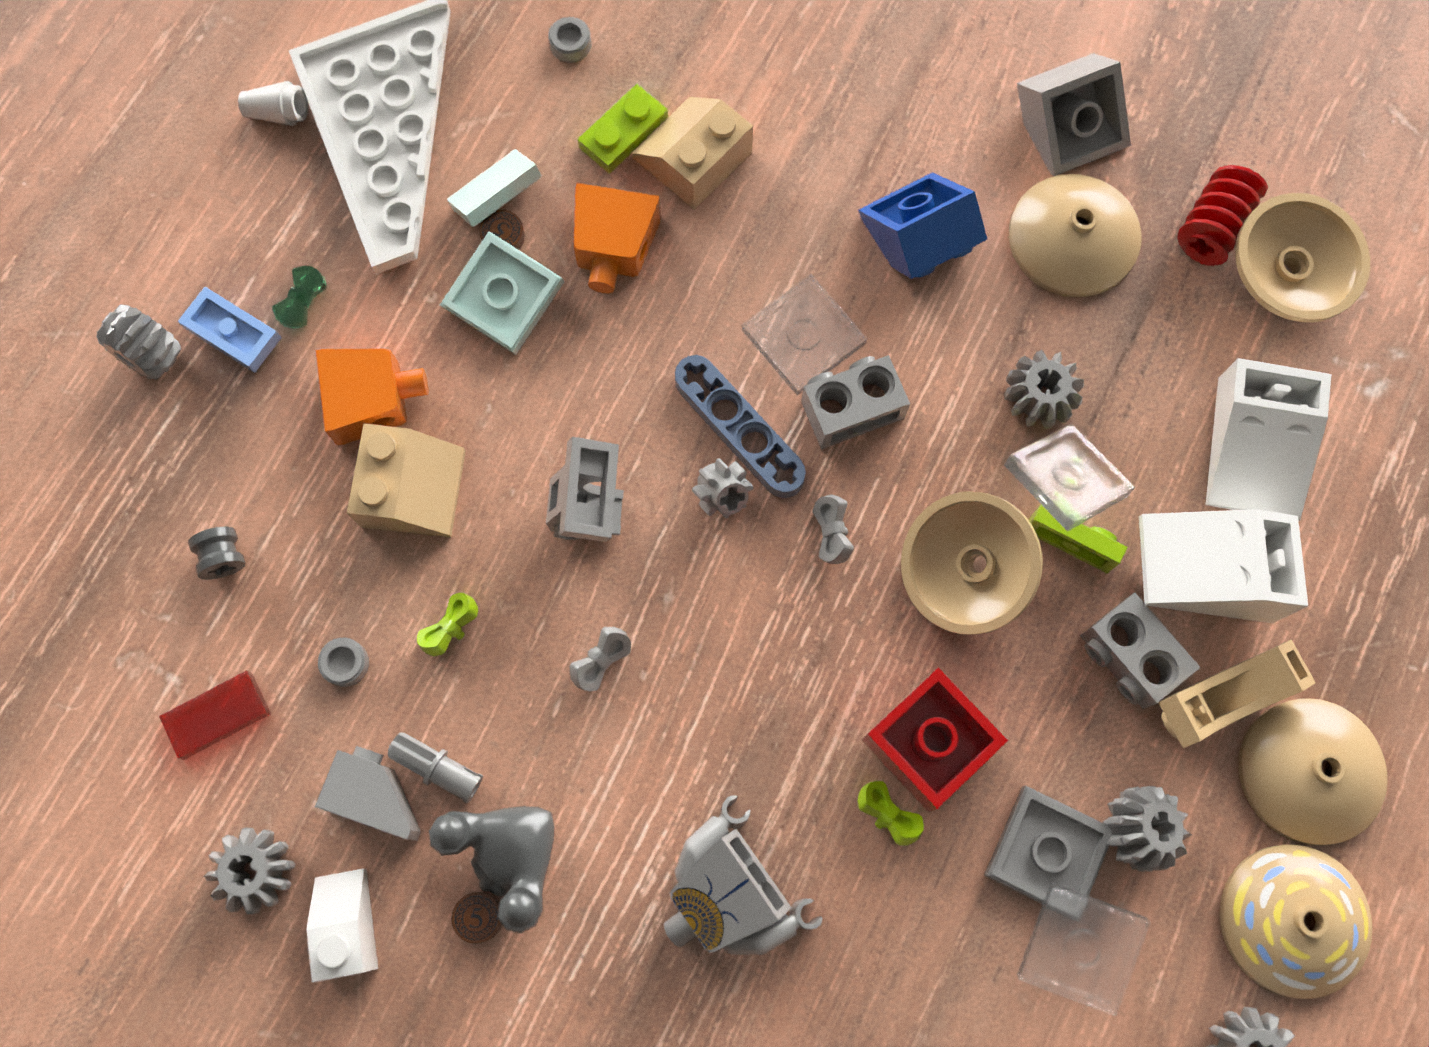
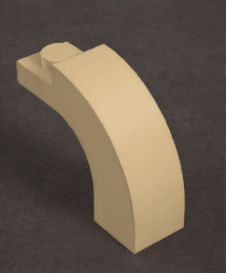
M1289 640L1161 700L1159 704L1163 710L1162 720L1167 731L1174 738H1178L1181 746L1185 748L1243 717L1306 690L1316 682L1293 641Z

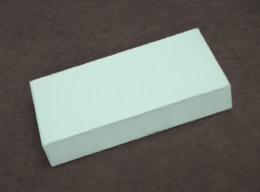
M514 149L447 200L459 216L472 227H475L540 179L542 175L535 163Z

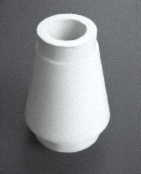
M290 81L242 91L238 97L239 110L245 118L294 126L298 121H304L307 117L308 100L304 89L299 85H293Z

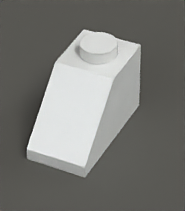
M365 868L315 878L307 924L312 982L378 969L367 869Z

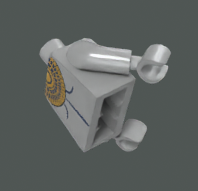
M738 796L726 798L723 802L720 816L718 818L712 816L684 843L675 869L678 883L669 893L679 912L664 923V929L668 938L678 947H683L697 937L705 950L710 953L723 948L731 955H763L796 936V929L812 930L819 927L822 923L823 918L821 916L812 919L807 924L801 919V909L814 900L800 899L793 903L791 907L737 829L746 824L751 812L749 809L739 819L729 816L727 808L736 802ZM728 828H732L735 830L729 833Z

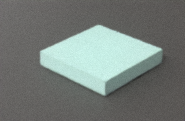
M489 231L440 303V306L516 355L565 281L556 273Z

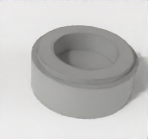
M561 18L551 26L548 33L551 52L561 61H579L586 57L591 49L590 30L586 23L578 18Z
M336 638L322 648L318 657V668L323 678L328 682L340 687H349L360 682L366 675L369 668V656L365 648L358 642L350 638Z

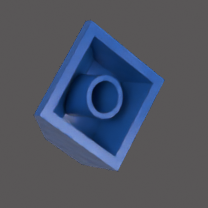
M933 172L858 210L860 218L891 267L911 279L929 275L935 270L937 265L951 258L963 257L969 254L974 246L988 240L975 191Z

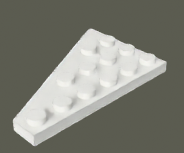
M427 0L289 50L375 274L382 273L418 258L450 18V8L447 0Z

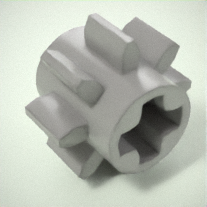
M718 458L715 463L699 470L698 485L692 488V492L700 499L699 506L707 515L711 516L718 510L727 519L731 514H735L746 507L748 492L753 490V485L745 478L747 472L738 462L735 461L728 467Z

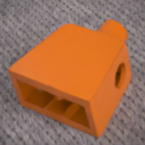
M581 183L576 184L574 253L577 266L582 269L591 270L588 282L590 289L599 293H612L615 289L617 274L631 277L639 275L660 224V196Z
M389 349L316 350L325 432L337 446L361 439L363 424L391 427L403 425L407 422L404 399L429 395L428 381L424 368L401 372L398 361Z

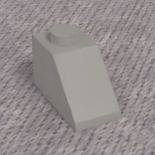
M359 746L355 747L353 755L337 750L315 807L407 840L418 841L421 830L394 769L380 765L384 755Z

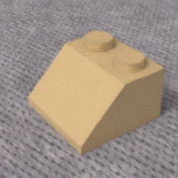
M689 97L631 155L634 160L695 210L752 154L753 125L721 99Z
M363 424L347 514L362 528L451 537L466 450L463 447L409 428Z

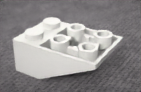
M1238 358L1218 378L1205 505L1229 510L1257 509L1298 516V521L1301 519L1328 419L1331 374Z
M1257 509L1157 513L1139 516L1145 606L1266 623H1275L1308 607L1298 516Z

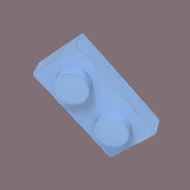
M207 287L202 289L177 321L184 329L254 373L282 338L276 330Z

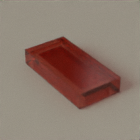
M246 670L160 715L159 718L177 758L185 760L267 717L271 712L252 672Z

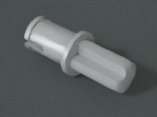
M399 733L389 746L388 757L424 777L423 783L428 786L432 782L459 797L465 803L470 802L483 780V775L480 773L477 774L447 757L448 751L445 749L438 752L406 733Z

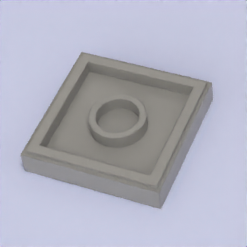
M1023 786L984 876L1072 920L1079 921L1109 848V844L1106 841L1112 836L1111 828L1028 786Z

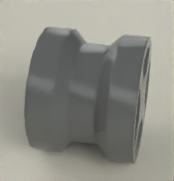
M224 526L207 529L193 535L188 540L190 551L197 555L199 561L196 565L198 578L205 580L218 579L232 575L245 567L244 556L237 552L235 547L238 537L233 527Z

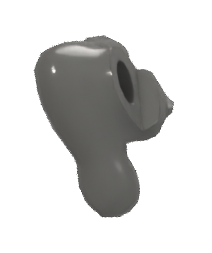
M521 806L503 808L482 814L451 811L438 817L429 830L430 846L441 856L456 855L472 847L474 849V856L471 864L480 881V889L490 891L496 896H504L500 901L497 915L504 928L521 934L536 926L543 912V888L554 843L555 825L552 812L540 807Z

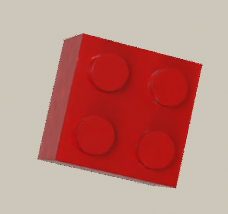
M938 667L879 722L862 741L928 812L937 810L1008 742V739Z

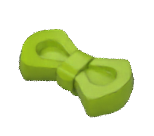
M465 593L453 594L449 599L446 614L437 624L421 629L418 632L417 643L423 652L430 656L442 655L446 652L452 637L458 640L464 637L465 633L461 630V627L478 616V605L472 596Z
M872 781L862 787L857 799L859 810L877 818L875 826L878 829L888 828L895 843L899 846H908L920 839L924 829L922 816L917 813L900 810L892 802L885 782Z

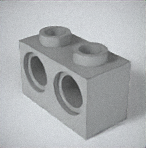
M889 355L877 360L873 356L862 358L854 362L849 367V370L833 375L832 372L821 373L811 378L807 383L808 385L803 387L801 399L821 449L905 418L910 406L909 399ZM870 384L877 385L883 389L885 395L878 398L871 397L864 392L863 387ZM825 400H835L842 405L843 410L839 413H829L820 404Z
M1136 593L1123 600L1080 635L1087 643L1084 647L1090 658L1099 666H1106L1117 678L1118 682L1116 685L1121 694L1134 705L1139 704L1142 709L1159 703L1201 668L1154 613L1145 606V603ZM1112 625L1120 626L1126 631L1128 635L1127 646L1118 645L1112 639L1110 633ZM1145 662H1150L1158 668L1160 672L1158 684H1153L1146 679L1143 673Z

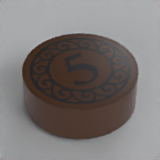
M496 210L480 223L479 234L482 241L490 231L519 250L525 240V232L520 218L515 213L509 210Z
M474 892L463 896L456 903L451 918L452 927L457 936L463 941L472 944L487 942L494 938L502 927L501 922L497 918L500 902L494 896L485 892Z

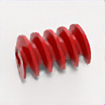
M1226 165L1213 172L1209 183L1203 188L1201 196L1196 200L1193 210L1189 212L1185 223L1178 231V243L1184 253L1202 265L1218 266L1228 260V253L1233 251L1236 246V239L1244 221L1259 206L1260 199L1267 193L1268 185L1266 180L1252 169L1239 165Z

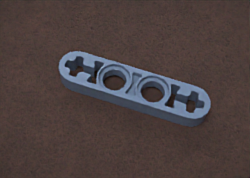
M691 355L682 359L675 370L676 388L680 395L771 494L780 498H789L798 494L803 487L806 475L805 466L801 459L708 359L699 355ZM690 370L694 374H698L701 371L704 372L703 383L711 392L704 402L700 401L704 399V390L695 381L689 385L686 384L687 372ZM720 400H729L736 405L738 411L734 418L723 421L713 415V405ZM750 432L761 433L767 440V447L760 453L746 451L741 444L742 438ZM775 450L779 452L775 455V463L784 471L790 467L794 470L792 477L794 483L789 484L786 480H783L778 484L775 481L777 475L776 468L768 461ZM768 461L764 468L760 466V464Z

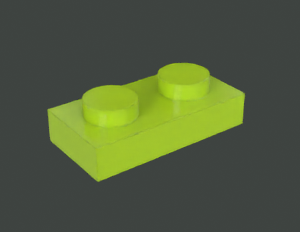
M636 84L577 139L579 148L610 174L668 118V109L639 84Z
M1041 503L1029 519L1039 539L1105 573H1109L1120 564L1128 547L1117 542V537L1113 533L1101 527H1087L1074 520V515L1063 507L1057 505L1046 506Z

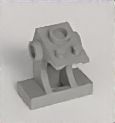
M572 437L567 441L565 465L550 478L546 525L554 532V537L566 540L588 539L607 542L612 538V535H620L624 490L615 489L618 444ZM601 482V486L593 485L590 483Z

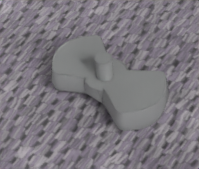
M826 495L819 498L812 511L822 529L823 539L819 558L830 564L844 563L854 550V546L846 537L848 529L845 527L844 522H842L848 505L847 501L835 495Z
M603 627L597 647L595 646L588 651L589 657L570 664V678L577 688L585 691L598 690L608 667L613 662L630 654L631 641L626 632L617 627Z

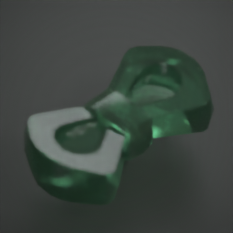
M312 266L293 268L294 287L292 286L289 290L288 298L272 306L276 320L284 327L291 329L305 327L308 323V307L311 305L313 298L327 288V282L323 274Z

